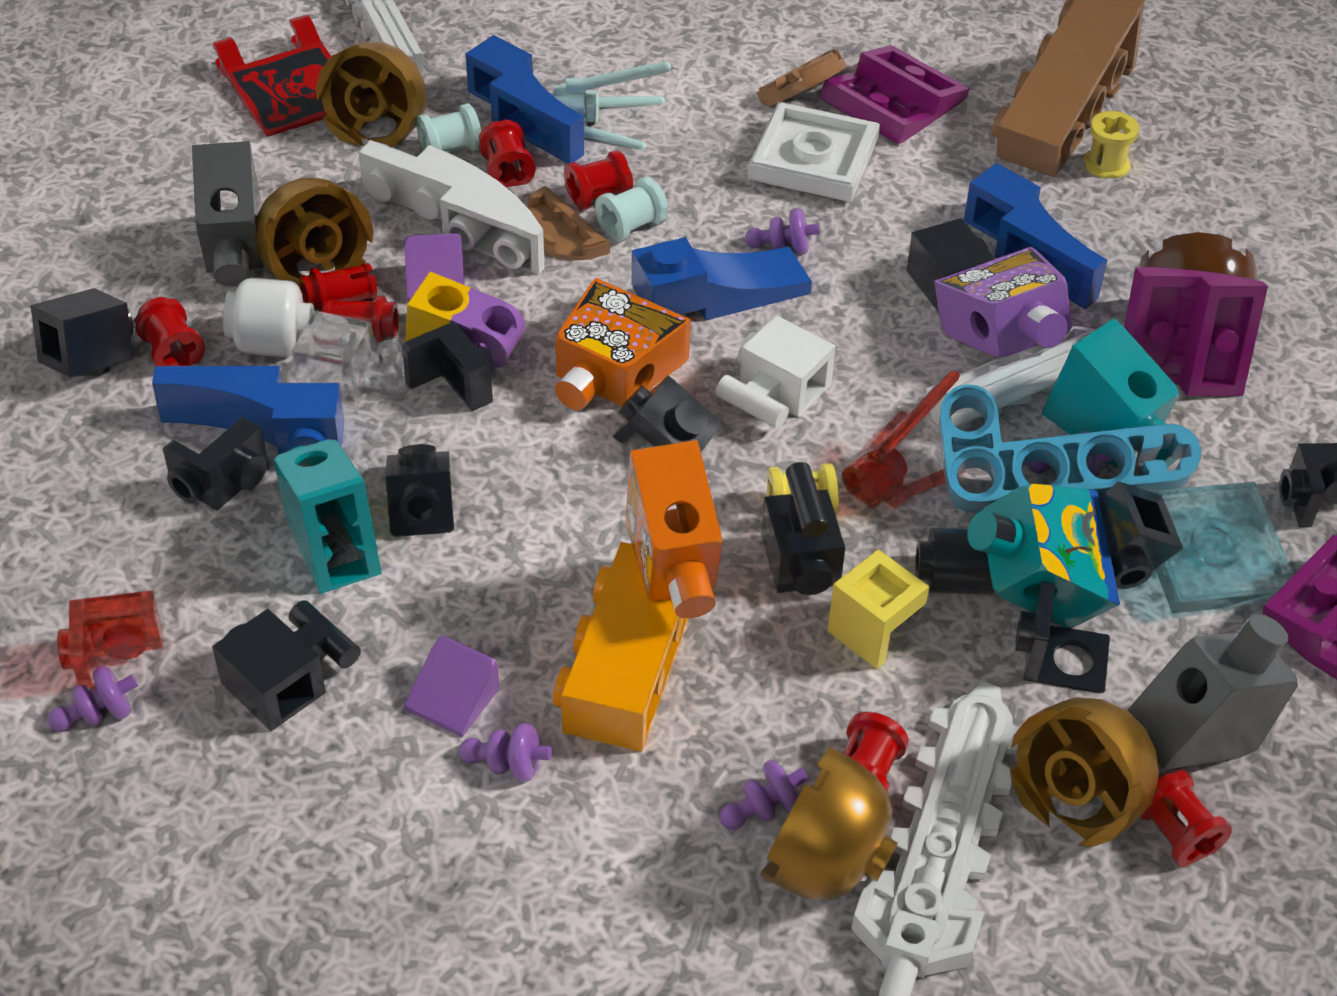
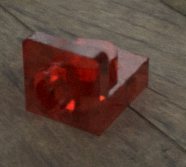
M153 590L69 600V628L58 630L57 645L62 669H73L78 685L84 684L90 689H94L93 672L95 669V657L108 655L114 659L129 660L140 656L144 651L163 649V625Z

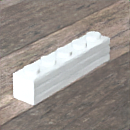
M345 0L347 6L352 5L355 22H361V30L365 40L385 42L401 49L417 65L421 75L424 76L423 53L393 0Z
M1073 326L1062 342L1055 347L1045 348L1037 345L1007 357H1000L926 388L925 392L932 420L939 425L940 408L945 395L953 388L964 384L977 385L986 389L996 402L998 415L1002 413V408L1007 405L1024 404L1031 401L1032 395L1037 392L1052 391L1072 346L1096 329ZM963 408L957 410L950 419L956 428L964 430L972 426L971 421L984 417L980 412L972 408Z

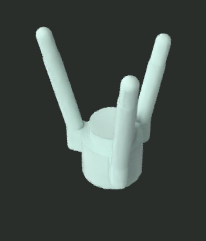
M661 62L589 78H566V85H555L553 96L584 116L585 138L643 150L646 148L644 142L589 127L588 122H598L599 108L658 105L665 103L664 97H599L598 90L590 89L666 73L671 70V64L669 62Z

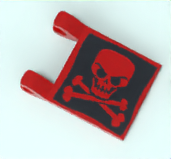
M309 15L289 19V24L295 34L291 37V42L296 49L247 64L244 63L237 44L232 37L213 42V49L218 55V58L215 60L216 66L222 75L228 79L266 137L323 120V117L327 115L323 108L322 98L317 101L316 86L320 70L330 59L331 55L321 42Z

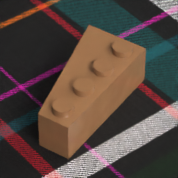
M1066 0L1059 16L1058 28L1054 34L1047 33L1044 36L1038 49L1036 64L1032 70L1025 69L1022 72L1016 85L1013 102L1010 107L1002 106L995 118L992 136L997 138L996 157L1053 178L1057 176L1083 140L1085 125L1090 126L1093 117L1101 113L1106 96L1113 98L1120 89L1121 84H1119L1122 74L1130 75L1136 67L1145 0Z

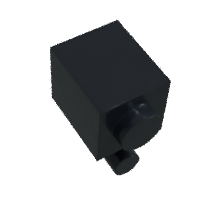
M796 462L791 464L785 471L791 494L764 497L761 537L777 593L797 591L802 595H816L832 587L835 582L842 578L845 544L828 489L818 490L810 465L805 462Z
M307 600L298 602L289 612V621L298 628L295 632L267 608L247 623L240 624L231 629L223 639L212 645L221 684L270 731L276 729L326 693L320 662L322 658L328 655L337 665L345 669L352 666L361 654L360 647Z

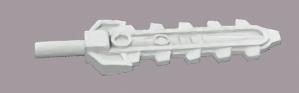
M981 680L970 694L962 695L954 700L950 708H933L928 727L939 732L940 737L936 747H920L915 766L928 774L923 787L907 786L902 801V806L915 814L910 828L894 827L890 837L898 842L894 852L901 855L896 871L884 870L877 882L867 877L854 912L852 931L882 961L881 965L887 967L878 996H911L916 977L924 979L925 975L970 967L985 911L976 910L978 898L965 890L968 879H985L991 854L980 848L978 843L980 837H997L1003 812L990 803L993 795H1009L1012 785L1010 768L1002 764L1005 754H1016L1018 744L1012 748L1011 745L1013 736L1019 729L1018 726L1013 724V717L1008 707L1001 701V688L984 680Z

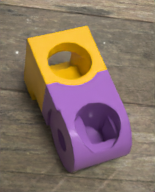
M433 272L428 273L407 304L405 342L454 321L476 347L482 346L487 350L496 368H500L506 363L525 331V321L521 313L511 304Z

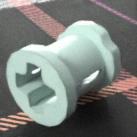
M469 103L461 105L457 112L432 118L428 114L417 116V133L423 151L429 145L447 153L469 148L472 152L480 151L478 137L481 127L478 116Z
M651 177L638 179L634 183V188L616 196L612 193L602 194L595 202V212L600 227L616 242L626 240L629 237L630 231L650 222L657 226L664 223L668 218L666 196L660 185L654 182Z

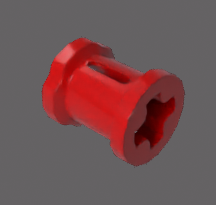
M511 120L489 123L482 129L478 137L481 155L488 160L487 174L505 187L530 183L535 175L536 166L532 155L525 149L523 128ZM492 139L494 140L497 151H495ZM517 159H518V161H519V164H520V167H521V171L519 170V167H518V164H517V161H516Z
M619 150L610 151L606 159L581 166L577 162H572L564 167V181L567 193L579 211L589 209L591 203L595 202L602 194L612 193L616 196L633 188L631 170L625 156Z
M157 297L147 301L138 309V313L133 320L137 335L144 342H149L152 346L151 357L155 366H191L200 362L206 349L201 335L195 329L187 326L186 310L174 298Z
M867 711L857 713L850 719L847 726L846 735L849 741L843 754L857 761L873 773L888 792L889 783L887 776L893 762L905 755L909 743L908 735L898 722L888 716Z
M1178 770L1158 779L1152 804L1140 817L1142 820H1152L1173 846L1172 858L1179 867L1184 868L1217 852L1230 838L1232 828L1224 817H1214L1194 793L1193 787L1195 784L1187 771ZM1179 811H1180L1181 814L1185 817V819L1188 821V825H1187V826H1186V825L1183 823V821L1179 818V816H1178Z

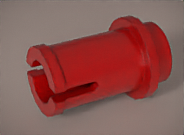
M370 263L323 273L318 268L310 269L309 275L300 277L303 303H312L314 310L318 309L320 314H322L323 303L326 299H332L333 301L376 299L377 284L375 275L368 276L373 271Z
M377 296L375 301H333L332 299H326L323 303L322 322L329 321V324L322 327L325 337L371 336L375 337L377 342H384L385 337H396L399 328L397 302H387L385 296Z

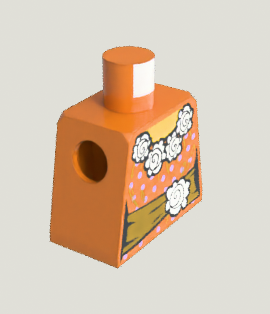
M595 278L557 333L555 340L556 376L562 378L555 386L557 397L566 407L576 411L584 409L596 395L623 406L641 385L650 390L689 359L691 319Z
M698 440L631 450L625 524L647 596L650 600L656 602L672 599L675 614L681 618H695L705 615L716 604L712 590L716 588L722 536ZM673 505L677 507L676 509L668 510Z

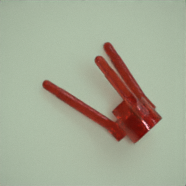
M956 370L948 372L909 414L903 410L897 412L866 450L843 469L842 481L849 493L872 509L884 501L896 510L907 499L945 483L944 469L904 485V475L907 474L908 466L902 454L895 448L959 380L960 375Z

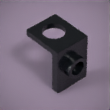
M1041 581L1033 612L1021 611L1017 626L1015 651L1026 653L1023 680L1104 693L1110 636L1108 634L1051 625L1055 583ZM1068 645L1078 646L1091 656L1093 666L1087 673L1082 675L1067 674L1060 670L1054 661L1056 650Z

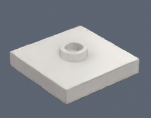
M778 102L749 161L747 179L852 202L878 140L880 124Z

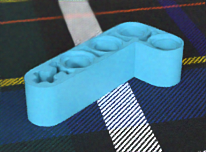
M964 384L953 388L945 395L941 403L939 434L946 491L949 500L957 508L965 512L978 513L983 511L984 507L1023 485L1030 484L1024 478L1021 470L1025 465L1033 461L1045 462L1054 469L1057 478L1050 485L1092 489L1098 491V496H1101L1118 481L1159 495L1179 491L1188 483L1201 460V446L1198 438L1189 429L1181 425L1162 424L1002 442L998 408L993 396L986 389L977 385ZM972 408L980 412L984 417L985 423L978 430L967 432L956 428L950 418L957 410ZM1161 448L1168 449L1170 458L1181 459L1175 471L1168 470L1164 460H1155ZM1106 454L1118 463L1120 474L1115 478L1100 479L1088 470L1086 460L1093 455ZM1135 458L1136 463H1143L1137 476L1133 475ZM979 468L991 476L993 485L986 492L979 494L970 493L960 486L958 477L967 469Z

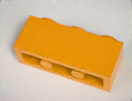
M621 541L612 566L602 565L598 572L593 593V602L596 604L592 616L583 614L579 620L573 645V652L577 656L572 668L562 666L554 687L553 706L562 708V733L642 752L689 618H681L675 614L672 599L656 602L648 598L632 544Z

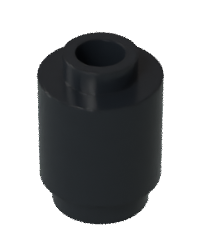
M931 528L928 541H917L915 574L920 580H928L929 593L993 595L994 589L987 553L975 550L970 546L967 537L968 529Z

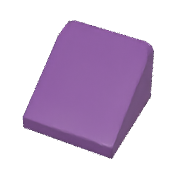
M460 234L413 235L405 238L407 303H409L429 272L464 285L462 238Z
M440 636L430 650L404 704V710L463 737L499 690L497 662L493 658L446 636Z

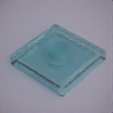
M1255 482L1150 491L1162 495L1183 546L1181 551L1155 569L1172 614L1267 602L1293 576L1289 562Z

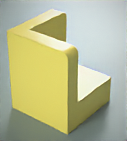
M878 549L833 584L827 631L874 668L878 669L886 662L890 633L926 604L929 586Z

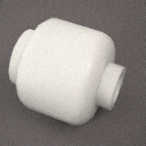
M247 278L239 284L236 291H228L224 303L223 331L226 338H233L236 348L241 353L289 357L297 350L300 338L310 339L312 336L314 307L312 303H303L301 290L295 282Z

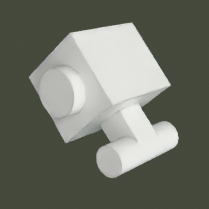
M776 315L759 332L750 333L743 341L737 357L738 363H740V380L738 381L729 375H725L719 381L715 394L717 397L778 429L785 422L788 413L799 417L832 384L836 345Z

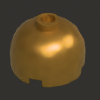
M361 42L332 55L320 70L316 86L317 101L322 98L323 108L327 114L323 117L327 128L340 141L363 147L361 138L387 144L389 147H393L405 140L416 127L417 116L424 113L427 103L425 82L417 65L401 49L385 42ZM382 115H386L396 122L395 129L387 136L367 138L359 131L369 121H373Z
M298 178L279 186L265 199L256 217L257 231L254 242L259 259L275 279L295 282L300 288V277L305 275L298 272L297 263L302 258L319 264L325 271L333 269L330 262L331 259H334V270L360 266L367 262L362 257L367 248V240L370 243L373 242L374 230L369 211L356 195L329 180L322 178Z
M1084 697L1064 700L1028 717L1013 736L1011 748L1018 744L1016 752L1018 765L1010 769L1012 786L1021 805L1049 828L1050 811L1085 839L1078 846L1094 847L1114 840L1127 831L1152 804L1159 774L1156 749L1146 729L1129 711L1109 701ZM1056 796L1060 801L1071 806H1082L1099 796L1103 801V805L1097 814L1085 820H1079L1058 814L1051 797Z
M829 747L817 764V767L821 768L822 771L814 786L805 784L766 858L770 862L762 869L760 876L784 890L807 899L832 900L849 894L864 875L877 882L898 842L885 836L889 829L892 808L889 795L878 778L857 761Z

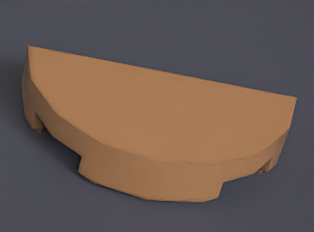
M832 49L760 87V91L756 93L760 102L770 107L825 81L847 66L839 51Z
M546 185L530 195L527 208L543 228L545 254L565 260H591L610 254V242Z

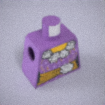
M1033 247L1025 248L934 281L940 324L944 332L950 338L994 357H1007L1037 345L1045 348L1055 347L1062 342L1072 328L1068 287L1065 277Z

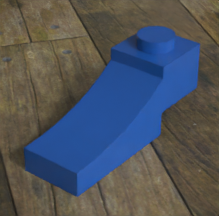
M495 35L465 53L468 92L491 104L492 122L511 120L518 123L523 128L525 141L567 164L575 162L584 156V116L560 102L540 84L533 75L532 54Z
M995 163L971 181L964 221L997 240L995 258L1033 247L1065 277L1070 301L1087 309L1099 299L1108 260L1075 239L1053 219L1039 201L1040 186L998 163Z
M683 237L632 250L631 285L637 296L680 315L699 310L705 321L811 294L812 281L789 246L758 252L719 253L692 248L687 238Z
M155 366L152 386L161 423H186L229 429L239 419L244 417L262 427L264 441L276 446L278 455L298 446H308L328 439L337 440L342 447L345 420L339 383H282L280 366Z

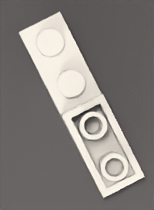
M372 140L358 152L363 191L368 192L377 201H391L415 210L418 215L425 219L433 220L436 218L442 220L443 234H460L462 250L473 249L489 255L511 269L520 267L538 275L544 269L543 228L532 212L516 195L487 173L450 153L430 145L418 157Z

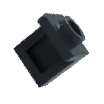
M454 321L402 344L404 378L406 385L410 389H414L442 376L471 411L493 403L492 380L496 378L493 360L487 350L482 346L476 347Z
M667 375L651 391L641 385L618 411L625 418V421L612 437L618 442L624 443L637 431L653 447L698 440L700 451L702 452L723 423L674 379Z
M244 417L239 419L199 454L175 440L170 441L163 447L168 470L167 481L173 492L187 503L192 504L199 500L216 511L220 510L242 489L250 490L257 486L262 480L266 468L269 466L262 427Z
M416 444L398 449V455H387L385 480L391 535L400 537L452 532L454 529L449 451L436 452V447L433 445Z

